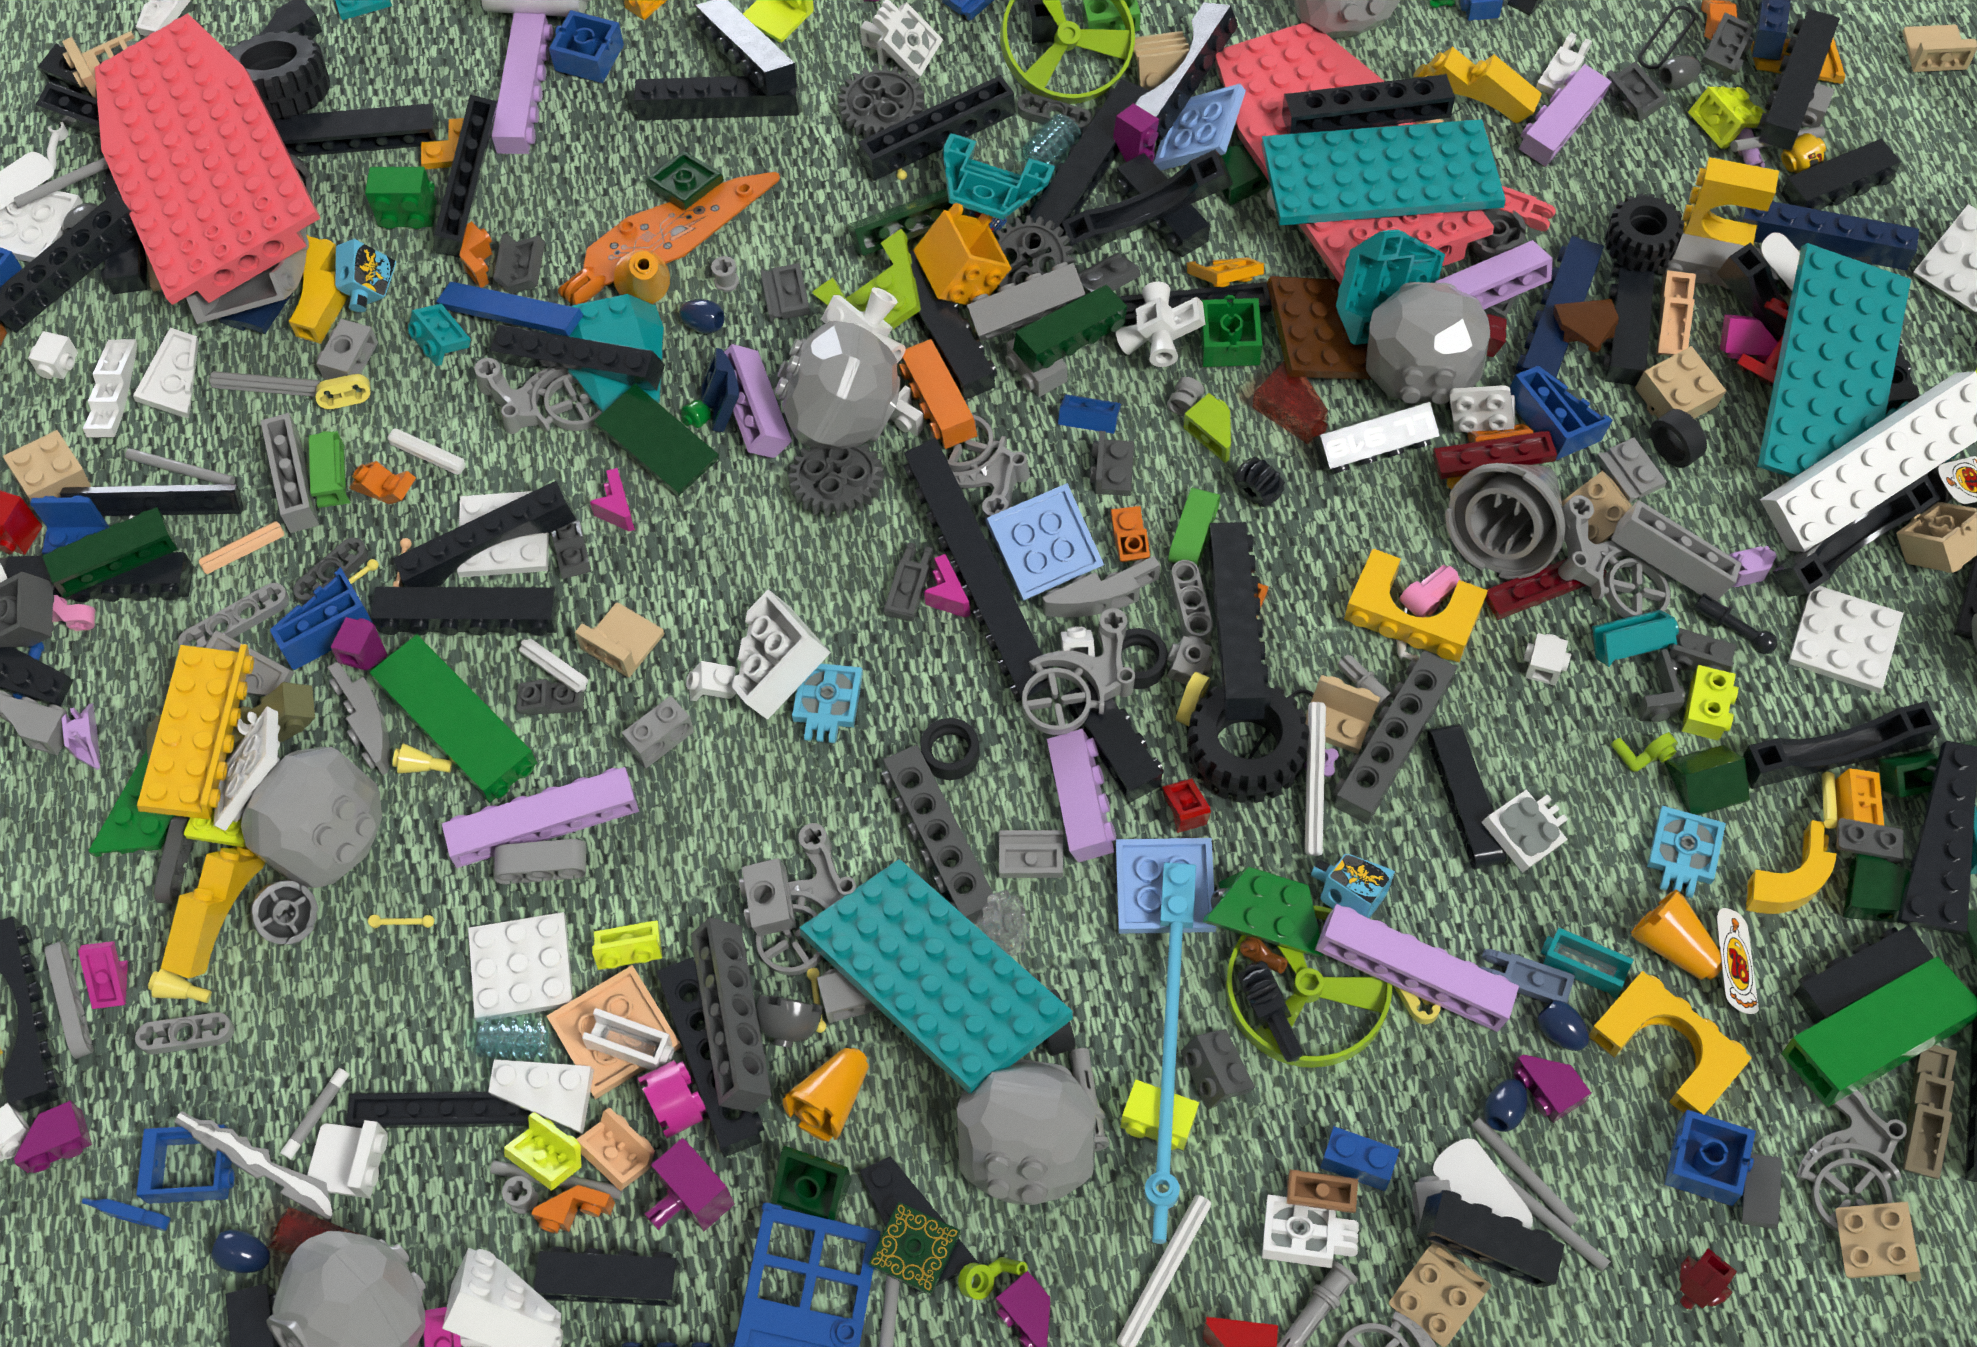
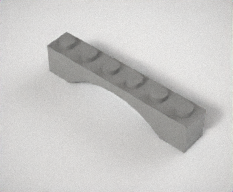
M0 690V717L14 726L18 735L30 748L58 756L64 744L61 718L67 714V711L54 704H50L49 707L40 705L28 697H22L21 699L13 698L10 694Z

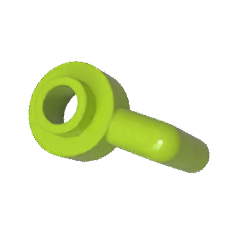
M1670 732L1665 733L1651 742L1644 752L1637 757L1621 737L1614 740L1611 746L1628 768L1633 772H1637L1650 762L1660 760L1663 763L1670 759L1677 752L1675 747L1678 742Z
M1000 1257L987 1266L979 1263H969L963 1267L959 1274L958 1287L964 1296L981 1300L991 1293L996 1276L1002 1272L1022 1276L1028 1271V1266L1025 1262Z

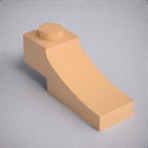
M1667 270L1663 275L1659 301L1660 320L1656 350L1658 355L1673 356L1689 346L1695 301L1693 294L1696 274Z

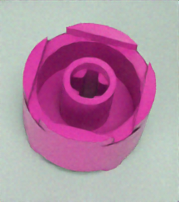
M672 1060L638 1078L641 1086L648 1084V1086L642 1089L661 1128L667 1125L669 1127L663 1131L667 1139L703 1121L701 1115L707 1113L698 1091L691 1094L687 1086L692 1081L683 1061L676 1064L675 1060Z

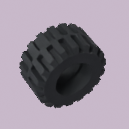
M1643 193L1636 194L1635 198L1632 196L1626 197L1624 202L1620 201L1612 213L1605 235V246L1607 250H1610L1609 255L1612 259L1617 258L1619 265L1625 264L1628 266L1627 269L1634 270V268H1637L1640 272H1646L1647 269L1655 271L1658 270L1659 266H1666L1676 253L1684 228V221L1681 220L1682 214L1680 211H1675L1676 206L1673 203L1668 204L1666 202L1667 199L1663 197L1659 199L1654 194L1644 196ZM1636 230L1646 231L1652 235H1645Z

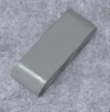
M1178 561L1173 565L1171 572V591L1183 636L1201 638L1208 645L1211 641L1213 624L1199 569L1192 561ZM1181 577H1186V578H1189L1190 580H1188V581H1183V580H1180L1179 578H1181ZM1187 603H1194V604H1196L1197 606H1195V607H1190V606H1187L1186 604H1187ZM1194 629H1201V630H1203L1204 632H1202V633H1196V632H1193L1192 630H1194Z
M564 839L504 844L495 848L494 881L500 884H510V881H512V884L540 882L542 878L543 881L573 879V876L576 879L586 875V843L582 840Z

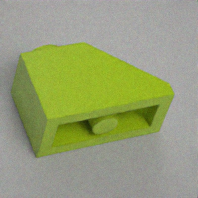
M1208 393L1185 413L1184 429L1226 463L1229 461L1231 449L1230 409L1223 400L1216 399Z

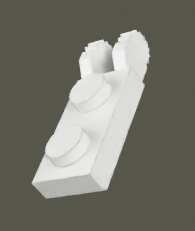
M1571 32L1566 38L1563 47L1560 46L1539 79L1536 89L1553 95L1558 88L1563 90L1565 88L1564 83L1573 70L1578 72L1582 66L1592 41L1585 39L1581 44L1579 52H1573L1570 49L1575 44L1577 35Z

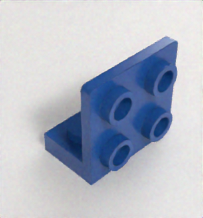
M44 496L43 498H31L30 505L47 526L42 549L43 555L52 552L58 547H64L78 541L84 536L109 528L103 516L88 497L57 498L54 496Z

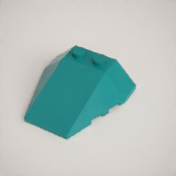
M950 133L944 145L943 158L949 203H958L964 208L1002 220L1049 184L1055 169L1053 165L1029 158L1022 175L972 160L977 141Z
M1398 229L1379 231L1352 248L1345 261V271L1342 283L1338 289V299L1336 302V308L1350 342L1354 345L1368 343L1373 310L1396 293L1403 284L1410 282L1435 283L1438 281L1445 254Z
M624 294L571 306L579 308L583 313V317L568 337L651 350L662 360L664 327L656 305L630 294ZM568 368V373L573 379L576 378L583 386L584 392L602 413L632 387L604 376ZM661 379L657 391L641 388L655 401L660 403Z

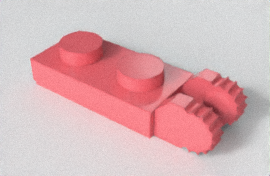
M1502 186L1506 201L1504 208H1500L1501 211L1513 214L1514 210L1530 228L1544 232L1548 230L1550 226L1548 219L1553 218L1555 215V207L1537 200V197Z

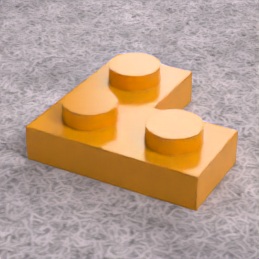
M464 118L449 119L448 140L421 143L422 167H425V169L452 167Z

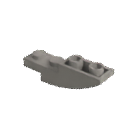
M1155 556L1146 560L1136 561L1130 568L1122 572H1113L1103 581L1100 580L1096 572L1088 576H1080L1072 584L1061 589L1055 588L1042 597L1043 613L1045 616L1083 617L1102 614L1110 608L1120 609L1139 601L1140 588L1159 579L1160 564Z
M335 662L327 667L333 676L328 681L338 696L344 693L348 699L343 702L350 716L346 717V720L351 729L346 732L356 747L362 744L366 751L361 755L372 770L377 767L383 776L388 773L390 743L388 729L380 705L364 677L352 683L341 664Z

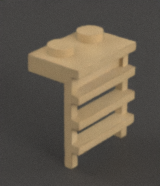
M130 31L84 53H81L72 37L63 40L62 42L67 52L63 53V56L71 69L76 67L77 71L73 72V75L80 87L86 86L92 97L97 99V82L95 80L94 67L100 63L96 56L106 51L110 59L114 56L111 51L112 48L121 45L122 49L125 50L128 47L126 42L134 39L135 36Z
M1183 31L1135 37L1133 54L1138 63L1140 87L1152 91L1166 81L1183 63L1190 50Z

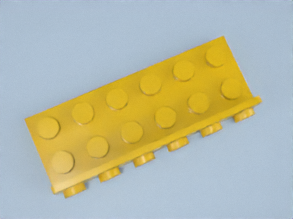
M241 644L239 652L180 645L137 803L138 811L211 819L213 808H217L221 798V790L218 789L220 780L225 781L228 764L225 762L227 753L231 754L234 747L233 727H238V719H241V709L238 708L240 700H245L248 684L245 682L246 675L252 674L254 667V656L249 655L248 645Z

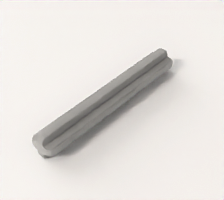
M218 371L211 372L209 378L212 388L315 397L316 387L320 383L319 380Z

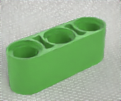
M1193 487L1190 489L1172 541L1168 562L1176 563L1181 560H1189L1199 567L1200 563L1198 561H1201L1208 540L1206 537H1209L1210 523H1214L1221 499L1220 494Z

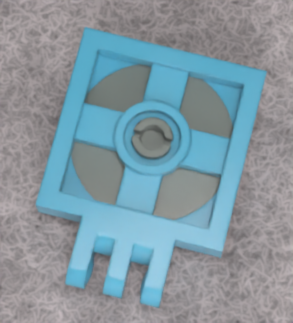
M820 664L797 688L792 718L793 722L806 723L804 740L811 741L813 730H817V742H824L825 731H829V743H836L839 726L854 728L863 676L862 667Z
M1666 806L1661 807L1647 867L1663 871L1660 883L1661 890L1667 891L1670 880L1674 881L1673 891L1677 889L1681 892L1682 884H1687L1685 896L1692 898L1697 881L1712 884L1716 874L1726 823Z

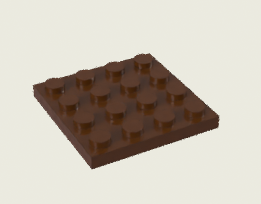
M1270 276L1268 279V292L1288 377L1373 380L1366 371L1368 343L1354 345L1350 342L1336 308L1340 286L1337 279Z

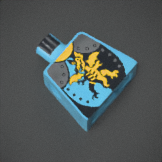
M356 239L336 246L335 286L337 290L351 296L349 304L351 310L365 312L367 304L385 297L396 261Z
M1344 854L1336 866L1319 859L1311 872V876L1325 883L1320 897L1323 903L1332 909L1336 904L1350 907L1358 914L1370 919L1388 894L1395 871L1351 854Z

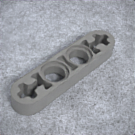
M270 583L185 630L178 638L179 648L180 645L191 646L189 641L195 639L198 644L195 647L205 648L209 640L206 639L203 633L206 631L211 639L213 630L219 623H228V628L223 634L230 638L240 635L285 609L289 603L287 591L278 583ZM276 594L278 600L273 602L270 596ZM261 601L265 608L261 609L257 602ZM255 608L253 616L247 619L240 618V614L244 609Z
M59 941L45 947V956L67 1046L72 1056L78 1059L93 1053L94 1049L86 1017H82L85 1012L79 988H75L78 984L70 952L63 941Z

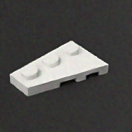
M150 0L143 6L136 29L140 35L149 36L151 33L160 30L177 19L191 0Z
M173 328L169 329L133 395L136 402L189 418L199 345L197 336Z
M494 1059L488 1092L492 1096L524 1110L535 1112L556 1124L559 1123L583 1135L594 1069L591 1066Z

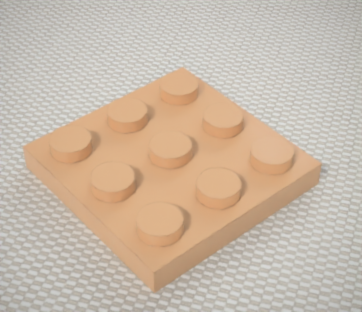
M633 965L547 1015L548 1020L574 1064L591 1066L594 1069L591 1093L595 1100L646 1069L597 1050L586 1049L582 1037L584 1032L591 1034L596 1024L593 1015L595 1008L669 1034L673 1044L672 1047L675 1048L674 1052L682 1047ZM610 1031L606 1040L653 1056L657 1047Z

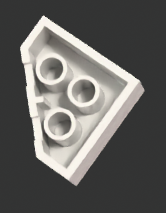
M769 589L747 611L745 620L749 625L747 636L741 640L738 660L741 662L739 675L734 676L732 688L741 699L767 720L831 653L792 608Z
M468 1248L451 1284L442 1329L489 1347H552L560 1331L561 1313L506 1264L497 1259L494 1254L483 1249L476 1251Z

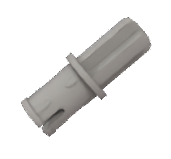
M1346 655L1339 661L1338 668L1356 684L1355 688L1368 689L1374 695L1380 697L1377 705L1378 708L1384 706L1391 699L1392 693L1377 681L1373 671L1368 672L1351 655Z

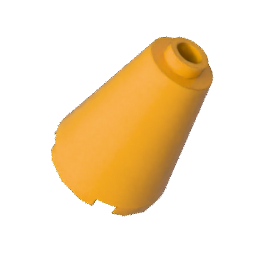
M637 250L626 254L619 260L614 271V284L620 295L630 294L654 304L665 296L670 285V273L666 263L658 255L650 251Z
M1677 889L1658 902L1660 905L1653 911L1650 910L1631 931V936L1636 941L1699 980L1705 977L1711 980L1723 969L1720 950L1683 894Z
M843 1048L785 1095L782 1105L787 1115L791 1118L795 1114L801 1120L798 1126L813 1137L827 1142L834 1137L835 1141L844 1128L868 1072L867 1057L857 1048Z

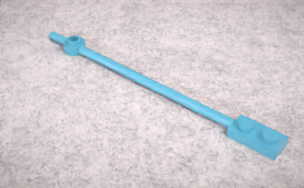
M1164 862L1160 926L1170 927L1157 1165L1156 1173L1147 1179L1144 1191L1146 1201L1154 1208L1152 1242L1157 1244L1166 1243L1168 1209L1176 1204L1180 1192L1177 1179L1170 1174L1182 937L1183 928H1193L1196 878L1195 864ZM1164 1184L1169 1190L1165 1193H1160L1156 1187Z

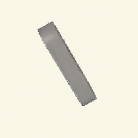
M215 1012L145 1023L137 1030L135 1042L145 1053L154 1055L222 1045L232 1038L235 1028L233 1022L225 1014ZM220 1022L225 1028L220 1029L219 1034L215 1035L209 1029L216 1028L217 1023ZM200 1024L203 1026L205 1030L208 1031H202L200 1028ZM185 1026H192L193 1035L187 1041H178L177 1034L179 1030ZM152 1032H155L158 1036H168L170 1043H168L169 1041L166 1038L160 1037L155 1038L153 1044L150 1045L145 1039L150 1038Z

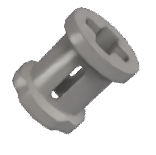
M728 256L716 258L711 265L712 273L716 276L714 279L715 287L723 292L735 290L739 284V277L735 273L737 269L736 262Z
M514 1176L508 1179L502 1188L503 1199L518 1214L528 1213L538 1203L539 1196L535 1188L523 1176ZM524 1189L527 1194L525 1196H519L517 1201L514 1198L515 1194H521Z

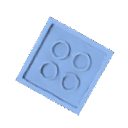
M1240 83L1193 96L1189 99L1172 128H1170L1164 139L1160 142L1154 164L1160 171L1187 164L1189 161L1214 149L1220 155L1226 154L1246 92Z
M1068 483L985 519L1021 601H1025L1104 565Z
M1212 838L1116 839L1119 934L1170 933V927L1160 926L1164 862L1196 865L1193 928H1183V933L1216 932V926L1203 923L1206 914L1212 911L1211 897L1214 893Z

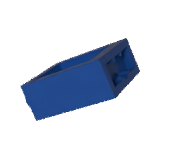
M224 1124L218 1125L219 1128H228ZM183 1127L144 1129L136 1195L147 1204L228 1199L229 1189L233 1188L235 1181L234 1170L231 1168L232 1162L225 1154L217 1150L213 1186L163 1189L167 1146L201 1143L194 1139L192 1134Z

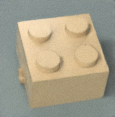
M1692 346L1645 370L1635 387L1647 403L1649 413L1656 415L1657 418H1660L1672 409H1680L1695 419L1717 407L1726 392V389Z
M58 430L3 456L12 476L30 503L31 498H43L44 496L61 498L60 492L63 487H91L83 468Z
M1937 502L1924 513L1913 517L1912 522L1896 533L1907 564L1954 573L1977 556V508Z

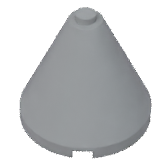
M1505 463L1482 465L1465 474L1455 484L1449 494L1451 496L1449 508L1445 511L1449 535L1462 556L1481 571L1486 567L1500 573V578H1526L1546 568L1562 547L1565 536V520L1559 483L1556 473L1547 466Z

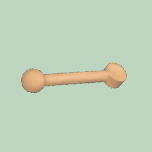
M403 538L400 541L401 554L407 552L411 547L410 539ZM397 572V578L393 583V587H403L399 572Z

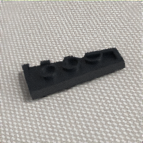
M891 1156L860 1170V1174L885 1228L898 1202L946 1223ZM958 1239L936 1286L959 1276L961 1270L967 1264L979 1263L960 1239ZM914 1288L916 1295L923 1293Z

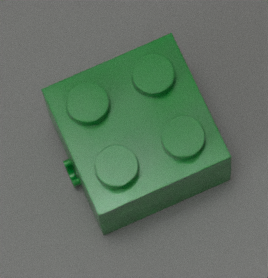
M369 167L365 195L378 227L387 229L395 227H412L414 229L433 227L437 204L434 194L435 184L434 181L429 180L425 167Z
M1227 295L1224 299L1201 300L1203 302L1206 324L1200 327L1203 367L1260 365L1262 334L1259 298L1235 299V296Z

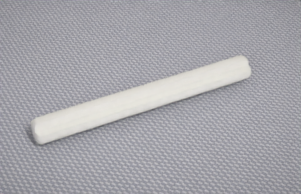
M1311 702L1308 705L1309 738L1307 741L1305 853L1309 856H1320L1323 853L1326 706L1323 702Z
M1201 1195L1194 1196L1117 1339V1344L1120 1347H1136L1211 1207V1202Z

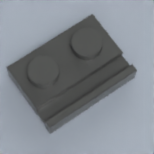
M1118 252L1078 273L1086 295L1106 284L1114 291L1141 276L1139 266L1125 257L1121 258Z
M800 263L775 267L773 271L765 272L760 270L770 322L778 317L787 319L810 314Z

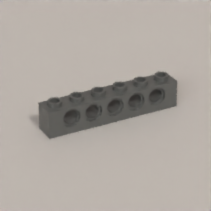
M1425 650L1418 660L1412 659L1405 673L1408 675L1405 683L1398 682L1391 696L1394 699L1390 707L1385 705L1378 716L1377 722L1380 723L1376 731L1370 729L1362 744V746L1366 747L1361 755L1356 753L1350 762L1348 770L1351 773L1346 780L1341 778L1333 792V795L1337 796L1335 808L1367 825L1369 824L1453 682L1457 666ZM1416 685H1423L1427 687L1428 690H1420L1416 687ZM1401 709H1410L1414 714H1406ZM1387 733H1396L1400 738H1391ZM1381 757L1386 762L1378 763L1374 761L1372 758ZM1366 781L1371 787H1362L1357 782Z
M918 745L884 758L885 771L881 772L882 779L888 790L894 789L897 795L894 798L897 810L900 815H907L910 821L907 824L909 834L913 841H920L923 847L920 850V855L927 868L933 867L936 873L933 880L940 895L946 893L950 904L973 924L998 914V902ZM908 782L918 784L915 788L904 787ZM920 808L931 809L928 814L917 813ZM937 833L945 836L939 841L930 839L933 834ZM947 860H955L958 862V864L954 867H946L943 865V863ZM962 886H967L972 889L967 894H959L958 892H956V890Z
M709 917L691 933L718 1103L719 1106L752 1112L772 1095L741 925Z

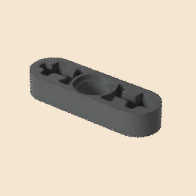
M1033 93L1024 94L1018 99L1019 116L1032 122L1076 135H1081L1084 127L1092 122L1091 113L1077 106ZM1030 104H1031V105H1034V106H1031L1030 109H1026V108H1025V107H1029ZM1058 111L1062 115L1058 118H1051L1048 116V113ZM1080 119L1084 120V121H1081L1080 124L1075 123V122H1079Z
M358 538L344 540L302 576L293 587L294 595L299 603L304 605L315 596L313 593L308 594L303 591L306 588L313 589L314 591L321 586L319 582H316V578L319 577L323 584L321 587L324 588L336 577H324V572L329 567H341L346 577H349L368 558V550L363 541ZM352 549L354 551L358 550L359 553L357 555L349 554L348 552ZM339 558H341L343 562H346L345 566H343Z
M173 817L170 822L154 887V897L157 903L176 904L178 902L186 867H183V865L188 862L193 839H187L184 835L190 817Z

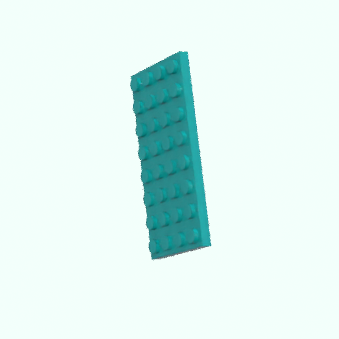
M1482 119L1262 136L1261 145L1279 225L1504 208L1506 198Z
M1809 243L1801 246L1757 467L1794 478L1885 419L1911 284L1910 278Z
M900 859L857 887L853 893L847 894L799 927L800 935L969 1094L992 1072L1010 1067L1073 1019V1011Z

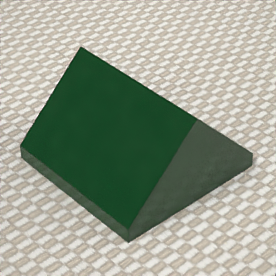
M1725 745L1665 761V765L1688 813L1702 815L1750 800L1745 758Z
M784 1146L781 1151L770 1203L782 1206V1209L836 1221L851 1183L849 1169L846 1166Z

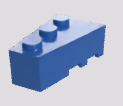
M1540 366L1516 374L1509 387L1511 395L1515 396V410L1529 428L1533 430V433L1550 432L1557 453L1556 460L1601 441L1613 421L1606 414L1602 417L1589 408L1590 403L1584 398L1578 400L1567 392L1568 387Z
M341 567L334 573L336 577L324 588L319 586L313 591L315 596L302 607L297 605L270 629L277 645L293 671L332 651L331 645L346 617L356 620L362 618L372 622Z

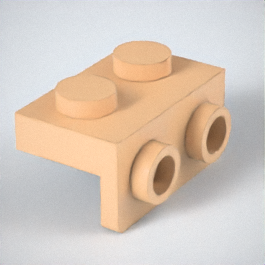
M611 1108L603 1111L601 1121L576 1139L581 1146V1154L620 1191L650 1168L655 1153L651 1143L645 1137L635 1132L629 1126L626 1119L621 1115H617Z

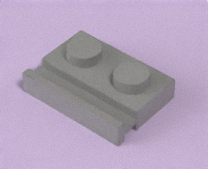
M1634 437L1609 448L1605 453L1600 452L1597 454L1596 460L1606 474L1613 479L1630 503L1637 498H1642L1664 488L1667 481Z
M999 830V878H1063V830Z

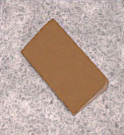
M1290 1169L1287 1182L1286 1204L1356 1213L1358 1179Z

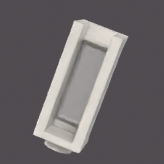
M595 1008L593 1015L596 1024L591 1034L584 1032L582 1037L586 1049L597 1050L652 1071L672 1060L675 1048L672 1047L673 1044L669 1034Z

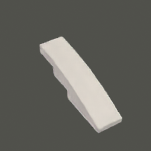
M136 339L107 341L92 374L96 384L88 400L91 412L83 427L86 437H115L126 406L136 357Z

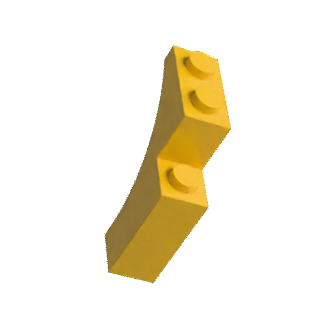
M1453 46L1444 53L1439 52L1428 64L1420 65L1413 75L1414 78L1447 74L1454 94L1483 102L1517 124L1534 114L1542 95L1540 91L1495 54L1485 61L1480 60L1475 65Z
M307 235L309 248L307 249L303 272V290L289 323L296 337L321 344L349 295L337 290L335 286V243L327 239L321 240Z
M246 846L221 848L220 851L206 854L198 888L194 889L193 892L179 895L161 969L188 979L205 974L215 941L229 910L244 887L265 865V862L253 854Z

